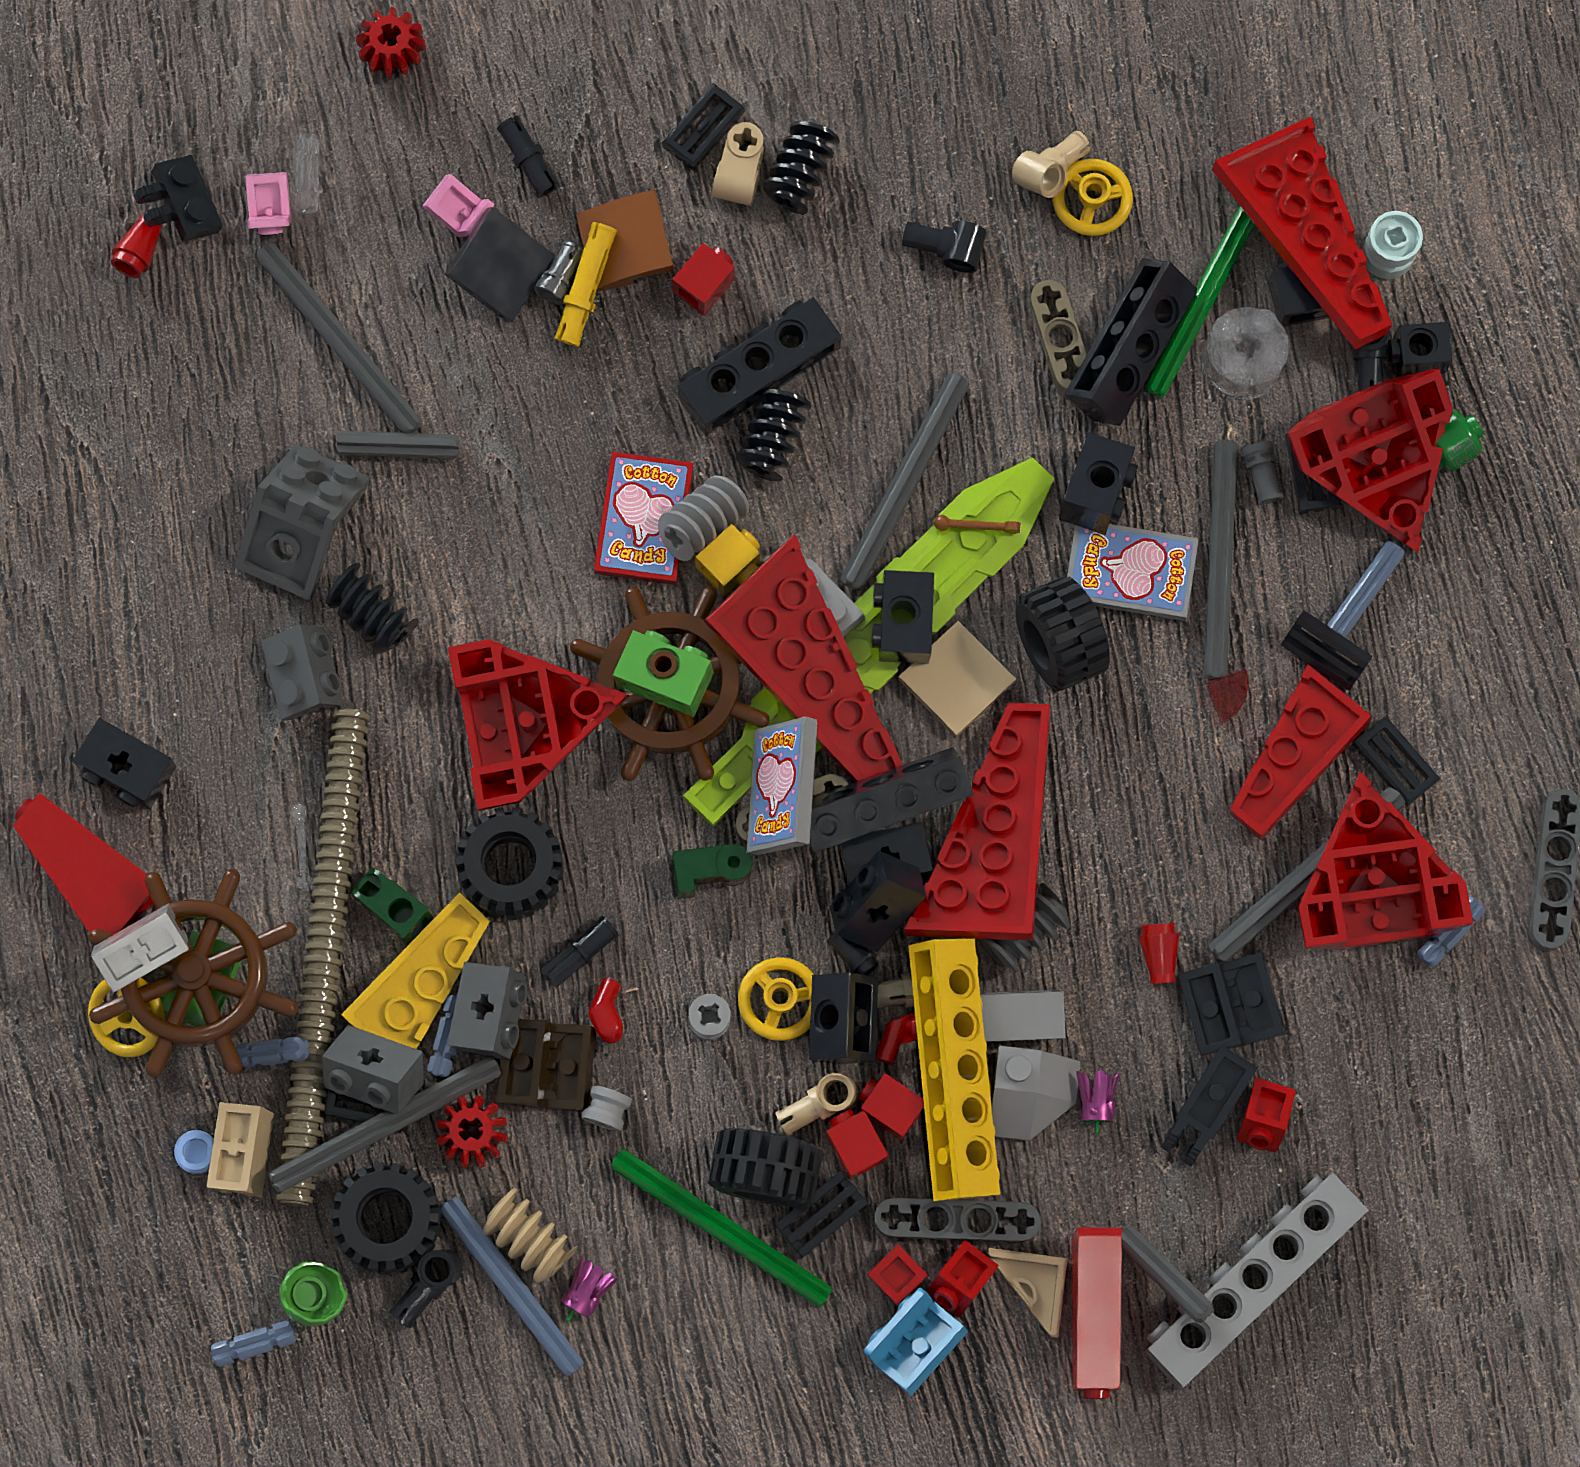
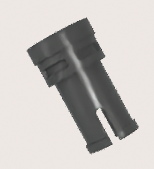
M563 242L550 269L544 271L534 287L535 292L540 297L556 305L563 304L564 296L567 295L571 288L570 281L577 271L584 250L579 246L572 259L569 260L568 256L575 246L573 242Z
M1272 441L1254 443L1241 449L1246 469L1250 470L1259 505L1273 503L1284 498L1274 465L1277 461Z

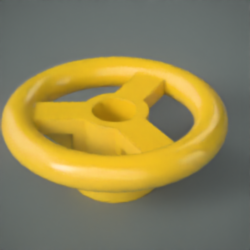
M1083 159L1073 163L1068 168L1064 187L1056 196L1052 197L1055 212L1062 223L1072 231L1086 236H1100L1116 230L1128 218L1133 204V192L1126 175L1114 164L1101 159ZM1085 171L1102 172L1110 176L1116 182L1117 185L1111 186L1109 180L1104 175L1099 173H1090L1084 176L1083 178L1079 175V173ZM1068 183L1078 192V197L1083 205L1080 220L1076 219L1068 211L1065 204L1064 194ZM1096 191L1100 197L1092 199L1087 195V192ZM1121 198L1119 209L1112 218L1102 223L1092 224L1096 209L1103 206L1109 200Z
M785 957L766 959L753 966L744 976L738 991L739 1011L747 1026L759 1036L775 1041L791 1040L807 1032L810 1029L813 972L799 961ZM773 970L793 972L804 981L807 987L796 989L790 980L785 978L772 980L767 972ZM755 982L764 990V1003L769 1009L765 1023H762L756 1017L751 1007L750 997ZM777 991H783L787 994L788 1001L784 1004H776L772 999V995ZM810 1000L806 1014L798 1023L787 1028H777L782 1013L790 1011L797 1002Z
M141 977L139 978L140 987L148 984L146 980ZM105 979L97 985L91 995L88 1018L90 1011L101 1005L107 993L111 991ZM121 989L118 990V997L122 995ZM160 997L146 1003L153 1013L165 1020L164 1006ZM129 1011L101 1024H95L89 1018L91 1030L98 1042L115 1055L138 1057L149 1052L157 1041V1037L144 1029L133 1015L131 1018ZM119 1028L135 1029L146 1038L137 1044L126 1045L116 1041L109 1034Z

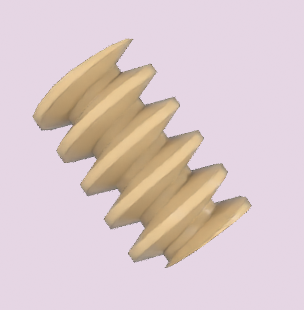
M513 1188L488 1214L483 1233L490 1236L500 1231L496 1239V1245L502 1248L512 1243L508 1252V1256L511 1259H516L525 1254L521 1268L524 1271H528L537 1266L533 1280L540 1283L553 1276L570 1259L578 1246L565 1251L563 1246L568 1236L563 1234L552 1239L550 1236L555 1224L551 1222L540 1228L538 1223L543 1213L539 1210L527 1216L525 1212L530 1201L525 1199L515 1204L513 1200L518 1189Z

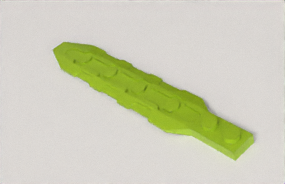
M1032 457L964 489L939 515H945L949 519L1000 523L1016 521L1021 523L1020 533L1010 534L996 530L950 527L945 531H940L933 525L900 558L895 557L876 576L877 581L875 583H882L884 570L934 573L932 634H936L956 614L955 609L987 577H993L1024 546L1055 478ZM874 584L854 603L864 613L865 620L844 637L858 667L856 670L860 679L870 694L873 691H879L898 672L897 667L901 664L900 662H880L879 648H871L873 623H880L881 608H873ZM898 609L891 613L892 619L898 624L906 625L913 621V616L907 610ZM765 687L751 700V707L764 711L769 715L770 721L767 726L794 720L793 716ZM745 723L742 738L713 765V778L709 781L699 779L683 795V800L712 827L751 790L755 729H759L756 726ZM817 742L815 754L822 748Z

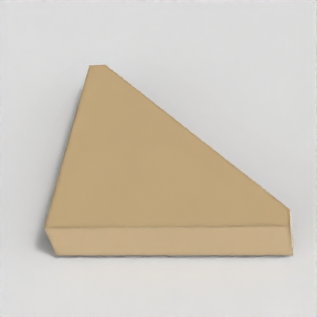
M988 1248L987 1256L999 1265L997 1268L1040 1325L1051 1338H1058L1068 1258Z

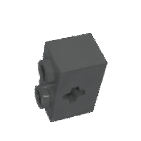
M464 962L447 1045L465 1054L510 1059L512 1048L517 1045L519 1039V1026L517 1023L520 1008L527 999V977L509 967Z
M350 1025L346 1026L322 1056L324 1088L398 1115L424 1083L422 1051Z

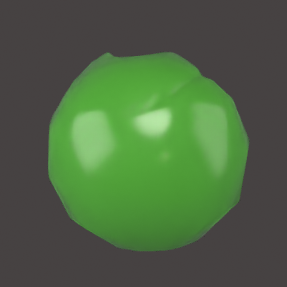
M319 1261L302 1262L286 1273L279 1289L280 1302L284 1312L290 1319L302 1326H322L334 1320L343 1309L348 1295L343 1286L340 1273Z

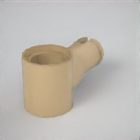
M1073 131L1057 146L1046 148L1040 154L1033 151L1022 153L1016 159L1013 166L1012 177L1014 182L1046 198L1056 196L1065 185L1068 168L1090 152V147L1087 146L1089 144L1087 137L1080 131Z
M831 1073L824 1076L818 1085L807 1090V1096L782 1110L776 1111L775 1114L779 1122L782 1123L793 1117L792 1120L781 1125L785 1133L790 1136L793 1132L820 1117L822 1120H825L836 1113H844L851 1110L858 1101L859 1090L851 1078L839 1073ZM835 1082H844L848 1089L846 1100L839 1105L831 1104L827 1097L829 1087Z

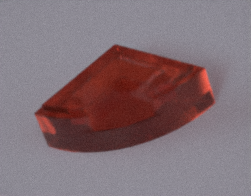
M1246 669L1227 675L1225 678L1208 682L1206 685L1221 724L1233 718L1245 702L1249 686Z

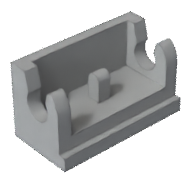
M169 903L93 947L91 957L113 993L189 950L186 932L180 930L177 925L175 913Z
M1051 989L980 992L983 1003L982 1017L986 1041L1065 1038L1064 991Z

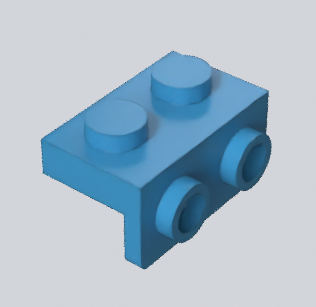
M919 1288L913 1295L907 1296L900 1303L897 1313L885 1327L877 1329L872 1334L868 1346L864 1349V1353L876 1368L908 1395L912 1396L968 1331L960 1322L935 1303L925 1290Z

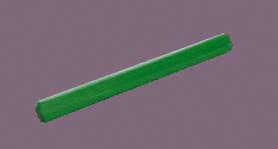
M1241 206L1237 209L1197 286L1196 294L1146 383L1145 390L1155 397L1163 398L1168 392L1255 225Z
M621 1149L613 1159L611 1168L615 1172L816 1306L821 1307L830 1296L832 1292L831 1286L627 1150Z

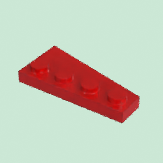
M1307 665L1297 688L1285 705L1284 712L1276 727L1271 731L1256 764L1253 765L1230 808V815L1262 841L1371 722L1372 715L1310 665Z

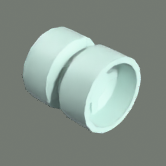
M1400 211L1386 212L1375 220L1362 248L1367 259L1366 268L1370 273L1378 278L1388 280L1399 278L1407 273L1422 246L1423 233L1417 220L1406 212Z

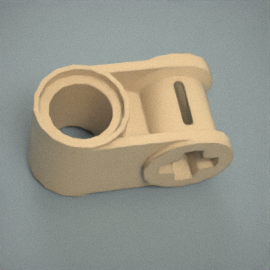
M741 122L730 129L722 159L718 164L715 174L712 197L752 206L764 154L763 135L756 125L750 122ZM744 141L752 143V145L748 146L747 151L739 150V146H742Z

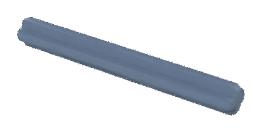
M454 1197L444 1203L440 1208L443 1217L562 1373L568 1377L578 1371L583 1366L581 1357L490 1238L483 1233V1229L458 1197Z

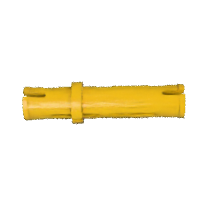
M592 222L589 237L584 247L570 293L565 295L563 299V304L566 305L560 325L554 336L555 340L579 347L589 313H594L596 305L593 304L611 245L617 233L615 228Z

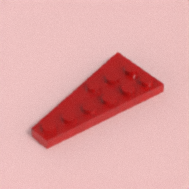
M1310 116L1215 160L1212 171L1352 346L1358 349L1388 334L1392 323L1377 284L1371 282L1367 272L1366 256L1363 249H1358L1353 236L1355 233L1354 225L1336 179L1330 177L1325 164L1327 156L1323 146H1318L1313 133L1315 125Z
M794 534L704 620V623L794 719L802 717L817 719L816 742L855 783L902 766L903 763L887 729L882 726L873 706L874 701L856 670L858 667L831 609L827 608L817 586V579L812 569H809L800 550L802 547L796 534Z
M1007 704L989 743V751L985 760L972 780L974 795L967 797L966 801L962 802L938 854V862L929 882H926L924 885L926 897L917 906L913 916H910L904 928L906 936L1033 940L1051 718L1050 704Z

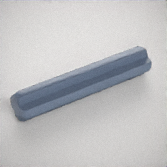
M1391 541L1384 544L1327 626L1345 638L1403 558L1405 552L1400 546Z

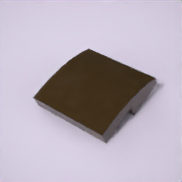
M518 1019L519 1039L517 1045L512 1048L510 1059L501 1058V1075L499 1076L497 1103L584 1112V1109L589 1106L596 1039L595 1028L592 1025L556 1024L546 1020Z

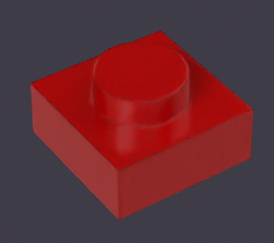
M898 1244L867 1276L898 1306L928 1274Z

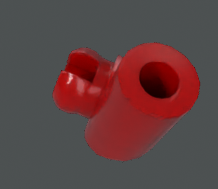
M603 978L589 1007L588 1014L599 1037L604 1042L613 1044L618 1042L623 1036V1023L614 1005L621 990V985L613 979Z
M915 1013L890 1020L886 1024L876 1050L875 1059L893 1065L900 1046L918 1040Z

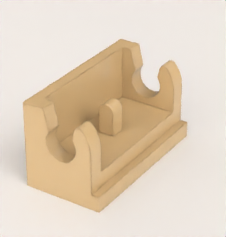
M219 1103L207 1188L227 1194L235 1192L250 1197L262 1198L275 1113L261 1106Z

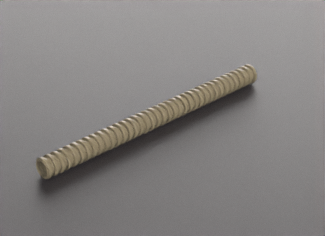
M341 708L334 711L332 718L336 720V723L331 725V731L335 734L330 737L329 741L333 745V749L328 751V756L332 760L326 766L330 774L325 776V782L329 785L324 788L323 792L327 796V800L322 802V807L326 811L320 817V820L324 822V826H320L319 833L323 836L317 843L321 851L316 853V859L320 862L314 868V871L318 873V877L313 879V885L317 887L311 893L315 903L310 905V911L314 913L308 919L312 929L307 931V937L310 938V942L305 944V949L309 951V955L305 956L303 961L307 964V969L302 970V976L306 977V980L301 983L300 987L304 990V995L299 996V1002L303 1003V1006L297 1012V1015L301 1016V1021L296 1022V1028L300 1031L299 1034L295 1035V1037L308 1040L309 1056L304 1061H292L291 1067L295 1069V1074L290 1075L293 1087L288 1089V1094L292 1095V1099L287 1101L286 1107L290 1108V1113L285 1115V1120L289 1122V1125L283 1131L287 1135V1140L282 1141V1147L286 1148V1150L280 1156V1160L284 1161V1164L320 1146L317 1143V1138L322 1137V1131L318 1130V1126L323 1124L324 1118L320 1117V1112L325 1110V1105L321 1101L327 1095V1092L323 1090L322 1056L327 1051L328 1046H331L333 1043L329 1033L334 1031V1026L330 1023L336 1017L332 1007L337 1005V999L333 997L339 991L335 981L340 979V973L336 971L337 967L342 965V960L338 959V955L343 953L340 941L345 939V934L341 933V929L346 927V921L343 920V916L348 913V908L344 907V903L349 901V895L346 894V890L351 888V883L347 881V877L352 875V869L349 868V864L354 862V857L350 855V851L355 849V843L352 842V838L357 836V831L353 829V825L358 824V818L355 816V813L359 812L360 805L356 803V800L361 798V792L358 791V787L363 784L359 774L364 772V766L361 765V761L365 760L366 754L362 752V749L367 747V741L364 739V736L369 733L365 723L370 721V716L366 712L357 709ZM317 1174L280 1194H276L275 1200L279 1201L280 1204L306 1207L314 1204V1198L310 1197L311 1191L316 1189V1185L312 1183V1178H316Z

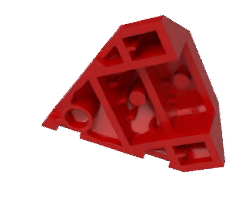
M1439 369L1388 379L1312 411L1287 432L1300 471L1417 553L1419 552L1422 540L1420 531L1424 515L1429 510L1443 448L1436 447V442L1444 434L1446 423L1450 422L1453 409Z
M490 639L448 647L454 684L461 698L473 768L470 769L477 810L481 811L520 803L629 695L614 688L610 689L590 681L589 678L531 655H525L507 648L503 644Z
M1361 771L1356 778L1298 906L1305 949L1345 950L1422 939L1473 925L1466 882L1455 870L1452 871L1443 862L1428 841L1390 801L1387 802L1373 788L1372 782Z

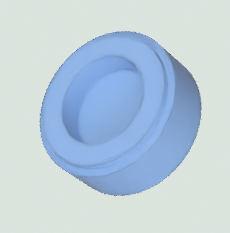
M192 1130L184 1133L177 1140L174 1148V1156L178 1165L191 1174H203L209 1171L214 1139L208 1133L201 1130Z

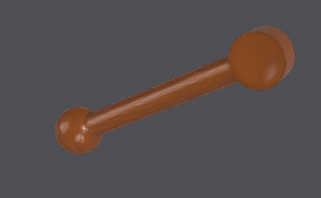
M939 515L934 520V526L940 531H945L949 527L996 530L1010 534H1017L1021 531V523L1016 521L1000 523L949 519L945 515Z

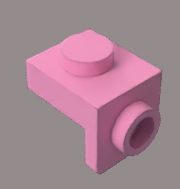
M287 172L246 175L249 212L248 228H258V234L261 235L282 233V226H289L292 221Z
M452 174L445 175L422 207L460 238L471 234L486 209L493 207L494 203L489 199L481 200Z

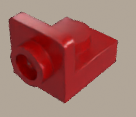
M1255 1077L1244 1119L1238 1131L1237 1140L1249 1144L1258 1150L1277 1152L1287 1130L1296 1090Z
M964 1240L938 1273L926 1292L941 1308L960 1318L999 1265L968 1241Z

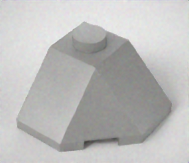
M999 1046L995 1055L991 1093L995 1138L1030 1141L1053 1121L1072 1108L1077 1101L1078 1080L1076 1071H1080L1081 1061L1042 1050Z

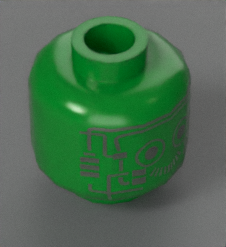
M1452 411L1450 422L1446 423L1444 434L1436 442V447L1443 448L1438 470L1442 467L1449 471L1458 470L1482 453V444L1479 438L1485 435L1472 414L1464 418L1460 412Z

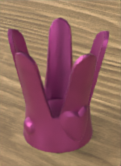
M1102 1070L1097 1071L1092 1096L1088 1076L1085 1073L1076 1071L1082 1100V1109L1079 1112L1081 1116L1080 1121L1095 1122V1134H1099V1122H1114L1115 1102L1113 1099L1121 1072L1115 1075L1112 1085L1111 1074H1105Z
M582 1255L580 1256L571 1287L560 1300L572 1308L566 1318L568 1322L576 1311L589 1318L598 1306L599 1299L619 1280L618 1277L613 1278L614 1276L611 1273L605 1274L599 1280L602 1268L600 1266L592 1268V1262L590 1260L584 1262Z

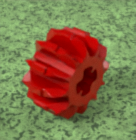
M391 7L388 11V16L384 17L381 12L375 9L373 12L375 22L363 20L361 29L364 33L356 36L357 46L361 47V50L358 52L359 58L363 62L370 61L369 68L373 73L378 72L384 67L385 76L389 79L393 75V69L399 68L402 74L407 75L409 72L407 63L419 65L421 59L418 52L424 51L426 47L425 40L420 37L423 34L422 26L419 23L412 24V15L408 11L398 18L394 7ZM393 39L396 45L388 46L386 40Z
M461 1096L458 1098V1103L462 1110L458 1113L449 1105L444 1107V1112L452 1120L451 1122L437 1120L436 1127L441 1131L450 1133L438 1137L436 1141L438 1146L453 1144L445 1154L446 1159L449 1161L455 1159L462 1152L460 1159L462 1168H468L471 1156L476 1157L478 1166L482 1168L486 1166L482 1153L487 1151L495 1159L501 1155L492 1143L504 1144L508 1142L507 1135L495 1132V1130L507 1126L508 1123L505 1117L492 1119L499 1110L496 1103L490 1104L482 1111L484 1105L482 1096H476L473 1108H469L465 1096ZM467 1123L472 1127L478 1123L481 1124L483 1127H480L479 1131L482 1136L478 1140L473 1137L468 1138L466 1141L463 1140L461 1137L466 1135L462 1129L463 1126Z

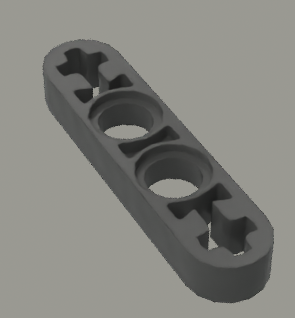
M1558 789L1552 792L1544 801L1541 810L1529 938L1537 949L1545 952L1560 948L1568 940L1571 929L1580 844V797L1574 791L1568 789ZM1561 799L1566 800V807L1573 811L1568 813L1563 820V829L1571 828V833L1562 829L1549 830V826L1555 828L1559 823V811L1553 810L1552 806L1557 805ZM1552 839L1563 840L1569 847L1568 858L1563 861L1552 859L1547 852L1548 842ZM1552 879L1559 881L1565 889L1564 898L1557 902L1548 900L1544 896L1542 889L1545 881ZM1540 907L1549 911L1563 910V915L1556 913L1553 916V929L1559 931L1560 935L1555 936L1551 942L1546 941V934L1539 932V928L1547 924L1549 911L1541 913Z
M889 1198L881 1202L876 1208L874 1224L880 1234L894 1239L1022 1243L1028 1242L1036 1236L1040 1230L1041 1217L1035 1207L1024 1202L933 1201V1199ZM893 1206L897 1207L899 1215L911 1216L912 1210L910 1206H918L920 1209L916 1222L919 1231L909 1230L912 1222H899L896 1230L889 1229L888 1222L881 1221V1215L888 1214L889 1208ZM935 1207L945 1211L948 1216L946 1228L938 1232L929 1230L924 1224L923 1219L926 1211ZM981 1209L990 1216V1228L984 1233H975L967 1226L966 1218L972 1210ZM996 1209H1003L1005 1211L1002 1219H1014L1018 1211H1024L1026 1219L1033 1220V1226L1027 1227L1025 1234H1018L1016 1226L1003 1225L1004 1235L996 1234L995 1231L998 1225Z

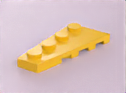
M459 892L341 1016L353 1027L417 1049L462 971L464 962L468 961L490 921Z

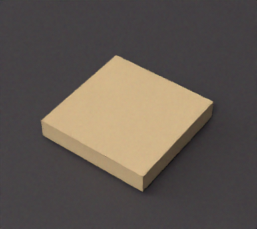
M959 621L932 645L929 664L912 663L898 677V680L955 738L1016 682V678Z

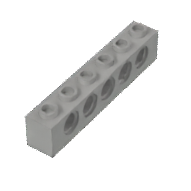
M1331 1173L1324 1180L1317 1174L1300 1191L1305 1198L1294 1209L1287 1203L1269 1220L1274 1228L1262 1238L1258 1233H1255L1238 1250L1243 1257L1233 1267L1225 1262L1208 1278V1281L1213 1286L1204 1296L1211 1304L1216 1296L1228 1298L1233 1305V1313L1230 1318L1221 1319L1212 1313L1204 1322L1198 1323L1179 1306L1177 1310L1182 1314L1180 1318L1171 1326L1164 1320L1146 1337L1151 1345L1144 1353L1179 1390L1184 1388L1369 1211L1334 1173ZM1307 1209H1316L1322 1213L1325 1220L1322 1230L1315 1231L1307 1227L1304 1222V1213ZM1276 1238H1286L1293 1244L1294 1255L1290 1260L1280 1259L1274 1253L1273 1243ZM1246 1267H1255L1263 1274L1264 1282L1260 1289H1251L1243 1282L1242 1274ZM1192 1325L1200 1330L1202 1343L1199 1348L1192 1349L1183 1344L1180 1334L1184 1326Z

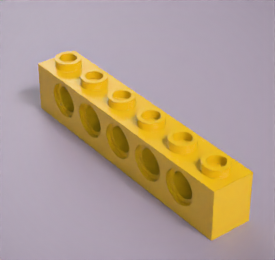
M975 938L934 939L908 945L933 1201L973 1199L1000 1195V1172L997 1166L995 1127L990 1096L991 1085L988 1076L987 1044L984 1037L983 1003L980 996Z

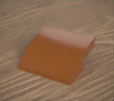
M655 189L619 198L576 214L583 248L586 246L592 222L601 223L617 230L596 292L634 284L633 279L673 271V263Z

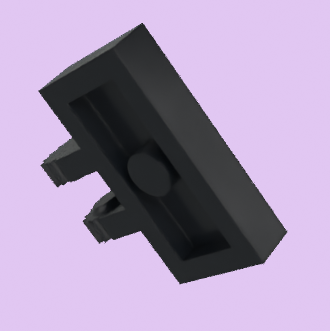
M192 155L155 163L151 172L156 183L143 186L134 192L133 196L138 204H146L164 199L166 205L148 210L143 215V219L146 225L150 227L174 222L182 242L219 233L223 226Z

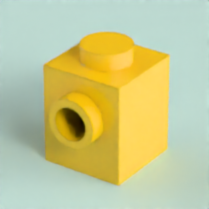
M731 524L695 557V567L725 596L738 583L741 585L758 568L757 566L760 564V552L758 551L760 544L746 529L739 532Z

